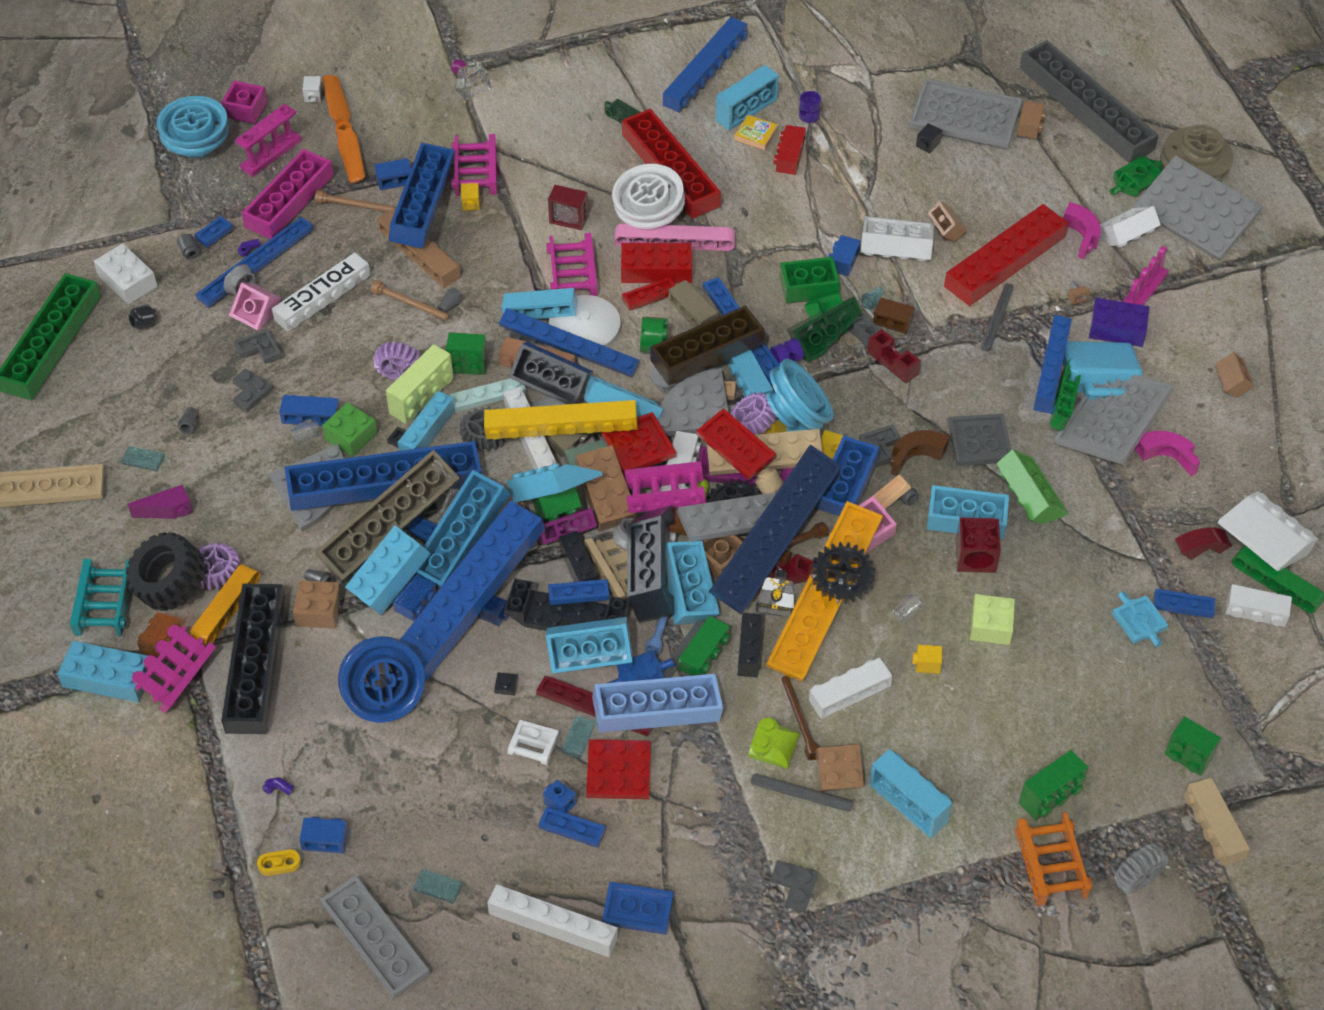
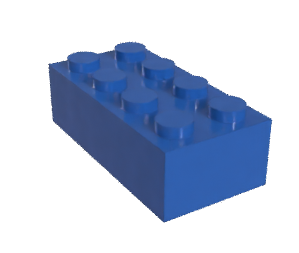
M843 435L833 457V460L842 467L817 502L816 509L840 516L847 501L859 505L878 461L879 447Z

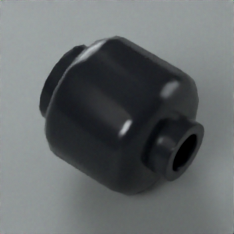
M144 304L131 310L128 316L129 322L132 327L144 330L155 325L157 313L155 309Z

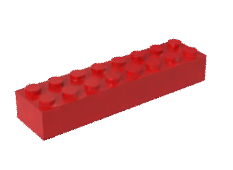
M651 108L622 120V136L645 164L663 165L674 170L679 175L685 194L683 210L691 219L721 207V191Z
M1040 205L947 271L944 287L970 307L1064 239L1069 222L1046 205Z

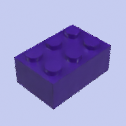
M1095 298L1089 339L1130 343L1132 346L1143 347L1147 334L1150 306Z

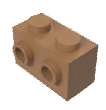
M1024 101L1017 136L1037 139L1038 133H1041L1043 128L1041 121H1045L1046 112L1043 111L1045 104Z
M941 201L928 212L932 223L939 229L941 236L945 240L950 239L956 242L967 231L954 210Z
M1232 352L1216 363L1217 375L1223 382L1222 388L1226 394H1231L1237 398L1254 387L1244 358L1237 353Z

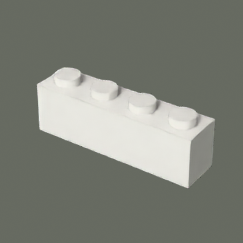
M881 658L869 660L864 665L852 668L839 677L835 676L822 685H815L810 690L809 702L819 717L823 719L891 687L892 674Z

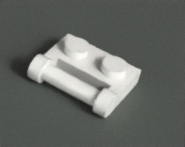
M519 720L507 754L512 756L515 754L548 765L559 736V730ZM523 743L544 749V752L540 753L518 747V744Z

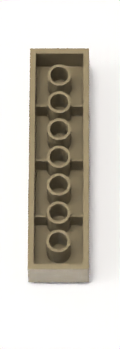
M433 449L317 549L315 555L342 584L365 563L394 525L403 531L458 483L459 477Z

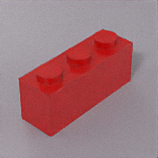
M786 125L785 130L781 131V143L777 145L778 155L775 154L773 164L776 165V172L796 175L805 142V127Z

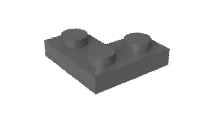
M268 329L234 341V346L241 358L259 352L265 364L282 358L281 352Z
M246 368L232 379L233 384L243 390L233 399V402L247 413L273 390L271 384Z
M893 424L859 435L860 441L879 447V458L875 467L891 461L892 455L887 447L894 445L901 438Z
M777 860L770 882L790 888L785 907L806 914L818 872Z

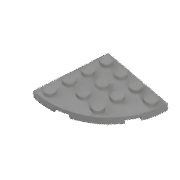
M721 368L696 373L678 383L666 395L660 405L663 411L658 420L666 436L675 435L676 431L694 434L697 429L723 408L728 412Z
M338 444L291 465L344 458ZM285 468L269 474L271 482L302 532L321 521V517L335 506L330 505L291 511Z

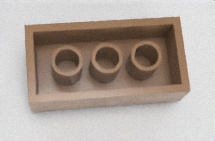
M613 446L576 455L575 466L602 471L603 474L582 483L589 506L593 510L598 531L601 532L615 528L624 518L634 519L637 512L629 513L626 496L630 495Z

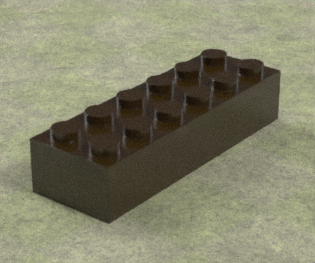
M745 305L650 346V361L669 386L764 344L765 329Z

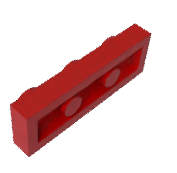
M667 277L623 293L622 300L630 311L668 297L669 289L676 285L671 277Z

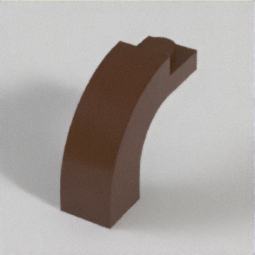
M931 430L914 431L904 435L893 446L890 461L892 466L891 474L898 476L907 460L917 455H926L941 461L948 448L950 436Z

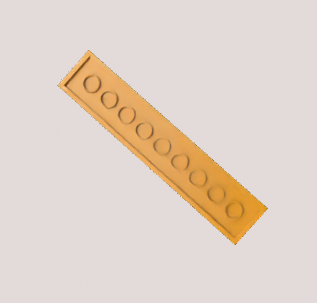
M847 501L825 546L830 550L831 543L838 547L839 542H841L843 547H846V544L849 542L850 548L857 545V551L864 549L865 555L883 519V515ZM836 560L831 561L832 564H838V563H839V562L836 561ZM857 564L850 565L854 568L859 567ZM811 574L766 663V667L800 682H804L843 599H840L837 604L834 597L831 601H828L829 595L822 597V590L816 591L817 585L812 584V579L814 578H811ZM834 578L827 579L830 582L836 581Z

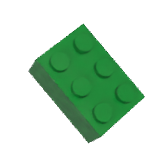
M833 256L780 263L779 278L786 303L809 301L821 295L839 290L840 282Z
M1072 750L1068 751L1024 782L1019 804L1035 821L1040 817H1047L1053 808L1057 805L1061 807L1070 796H1076L1083 790V784L1087 778L1086 774L1089 767Z

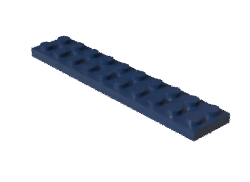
M810 444L715 581L709 593L741 615L842 466Z

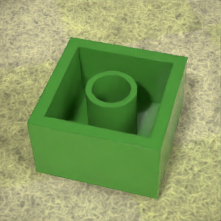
M348 402L322 425L325 440L333 445L338 444L342 451L352 457L378 434L375 419Z

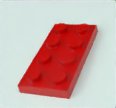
M724 408L696 430L698 437L748 480L752 479L777 458L776 453Z

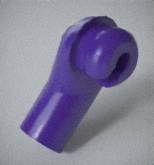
M259 239L242 242L238 248V254L245 257L252 249L260 247Z
M280 777L267 779L262 786V790L267 794H271L273 790L280 789L288 796L294 789L293 785Z

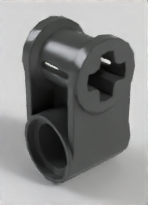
M864 313L848 328L849 332L866 347H868L869 338L879 331L878 326Z

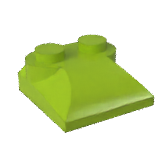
M763 718L759 721L748 757L788 769L800 733L778 725L777 721L773 718Z

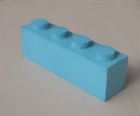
M574 288L505 293L501 309L503 314L506 308H509L534 319L576 316L577 297Z
M751 350L724 361L728 363L731 375L735 376L738 388L742 389L744 398L747 397V394L752 395L754 392L757 394L759 392L768 394V392L773 391Z
M437 391L398 441L399 451L428 447L455 412L454 398Z

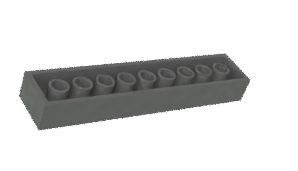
M1048 40L1022 53L1020 68L1126 161L1130 163L1138 157L1145 156L1155 150L1159 135Z

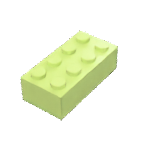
M433 344L387 388L386 396L389 414L406 424L411 419H414L437 391H441L446 384L452 381L451 354Z

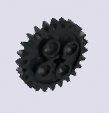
M731 478L730 483L723 480L722 486L717 483L716 489L711 488V494H707L706 503L761 495L762 493H760L759 488H755V483L748 485V480L741 483L740 478H738L737 482H734Z
M839 542V546L836 547L831 543L830 550L825 546L824 553L818 551V558L814 557L813 559L814 564H811V578H814L812 579V584L817 585L816 591L822 590V597L829 595L828 601H831L834 597L837 604L840 599H843L845 604H847V599H851L854 603L856 596L862 599V593L868 594V588L873 586L872 581H875V575H873L875 574V568H873L874 561H869L870 555H864V549L857 551V545L850 548V543L848 542L846 547H843L842 543ZM836 560V561H838L839 563H838V564H832L831 561ZM857 564L859 567L854 568L850 565ZM834 578L836 581L830 582L827 579ZM852 581L855 585H848L847 582Z

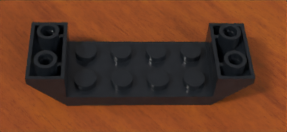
M672 505L640 513L628 524L627 597L639 623L674 615V596L665 591V526L673 524Z
M514 578L504 613L526 628L547 631V628L626 617L630 600L610 596L608 604L592 601L550 605L549 593L534 591V582Z

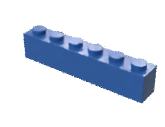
M1054 315L1034 403V411L1052 413L1072 318Z

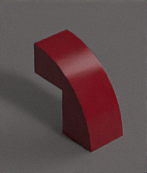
M1216 527L1196 529L1175 538L1181 553L1190 560L1210 548L1220 554L1232 547L1225 530Z
M796 554L786 564L777 561L767 578L780 579L779 584L785 583V585L801 583L809 579L813 560ZM777 570L786 571L785 578L776 577Z

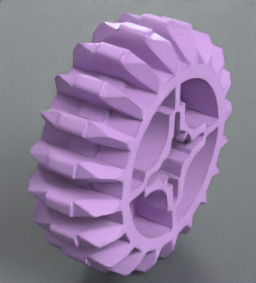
M387 341L386 344H381L376 350L374 368L377 369L378 373H382V377H388L389 380L393 379L396 381L422 355H420V351L415 350V347H410L409 344L405 345L402 341L400 343L396 341L390 343Z
M754 392L752 395L747 394L746 398L741 397L742 400L736 402V406L732 407V412L730 413L754 435L765 433L767 429H771V424L776 423L775 419L777 416L767 401V393L759 392L757 394Z
M218 541L213 545L210 542L207 546L201 544V549L198 550L203 555L205 571H203L205 577L200 583L201 588L204 590L208 587L211 591L216 587L219 591L220 586H224L240 565V558H238L236 550H233L231 545L227 546L225 542L221 545Z

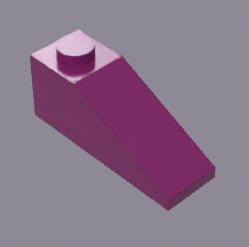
M183 484L127 503L132 518L176 519L193 513Z
M592 508L564 515L551 521H544L545 530L537 539L538 544H547L559 540V536L574 531L579 533L597 527Z

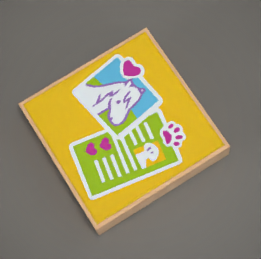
M747 115L734 135V140L765 150L776 133L778 124Z

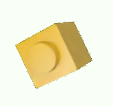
M478 183L461 184L462 211L480 210Z
M918 645L917 652H913L912 664H916V672L940 674L942 646Z

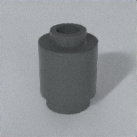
M182 234L177 239L182 255L188 260L197 258L199 247L193 235Z

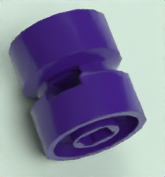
M806 91L800 95L798 116L801 121L814 123L820 118L821 96L817 92Z
M796 338L787 340L784 344L780 343L770 347L771 353L779 364L784 359H791L795 362L803 360V350Z

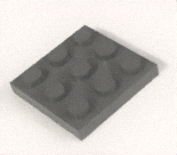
M1003 413L948 417L947 423L957 466L997 463L1012 450Z

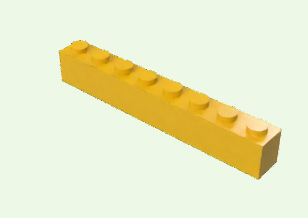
M636 401L484 410L486 439L496 440L500 438L637 430Z

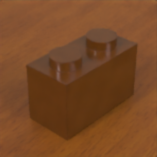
M881 297L874 311L873 323L877 326L907 334L914 318L915 307Z

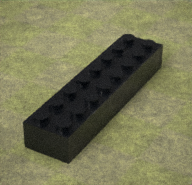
M242 584L221 719L225 734H266L285 603L282 584Z

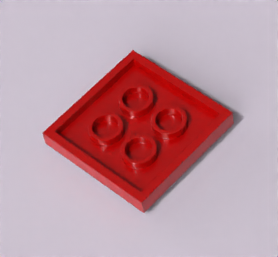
M653 412L637 417V430L601 432L606 445L613 446L624 476L625 470L650 467L676 457L675 449Z
M589 739L586 798L649 800L651 741Z

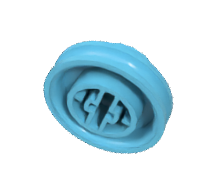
M188 96L177 99L164 107L157 118V128L162 144L171 152L187 157L196 158L210 154L226 140L229 133V123L225 108L218 101L205 96Z
M784 359L780 363V367H774L770 371V380L775 391L768 392L766 395L767 401L775 415L786 426L795 429L798 427L799 422H801L811 430L821 429L824 423H829L833 419V409L827 396L815 379L802 366L791 359Z

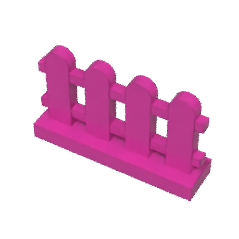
M1163 245L1160 247L1157 257L1153 256L1148 268L1144 267L1140 278H1136L1133 281L1129 294L1122 302L1145 305L1168 276L1169 270L1163 268L1166 253L1168 252L1167 247Z
M176 625L170 626L167 634L172 640L169 643L165 640H160L155 646L156 651L160 653L159 657L147 656L143 663L148 671L146 673L136 671L131 677L133 683L136 684L134 687L136 690L139 691L141 688L154 697L152 699L154 703L157 701L162 703L159 710L163 713L168 711L216 648L211 642L205 647L201 644L203 640L201 638L196 640L185 632L187 628L184 626L181 628ZM176 642L189 651L186 656L173 647ZM192 655L197 657L195 662L190 659ZM164 657L177 666L174 671L161 662ZM181 670L185 672L183 677L178 674ZM154 673L165 681L164 685L161 686L150 678V675ZM169 685L174 688L172 692L166 690Z

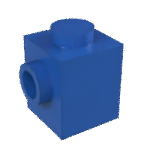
M559 780L549 784L543 792L544 804L549 808L568 813L577 804L576 793Z

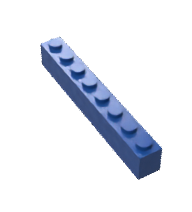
M730 17L663 92V106L679 113L683 108H686L690 100L696 97L698 91L704 88L706 82L714 76V73L722 67L725 60L729 59L732 52L737 50L740 43L747 38V23Z

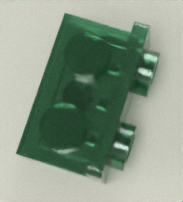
M618 98L613 103L609 101L604 103L605 114L621 125L623 119L640 113V111Z

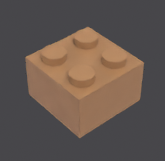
M731 535L701 540L709 571L713 577L718 579L743 541L737 536Z
M300 580L293 610L296 626L336 629L342 597L339 583Z
M859 744L822 747L815 750L819 792L853 790L864 787Z

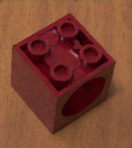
M960 517L956 535L957 572L996 573L1001 552L999 519Z

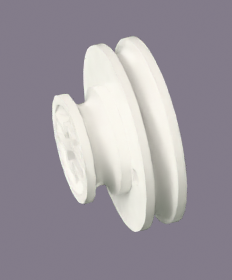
M643 164L629 169L618 178L612 191L614 207L618 217L625 224L638 229L659 228L672 222L681 213L685 203L681 178L674 170L659 164Z

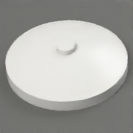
M592 295L576 296V316L549 318L550 325L606 347L611 346L616 341L621 328L620 315L617 309L607 300Z

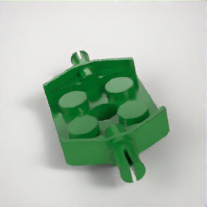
M1140 156L1114 171L1113 180L1116 186L1109 190L1110 194L1114 196L1119 192L1138 197L1139 192L1150 186L1163 171L1162 161Z

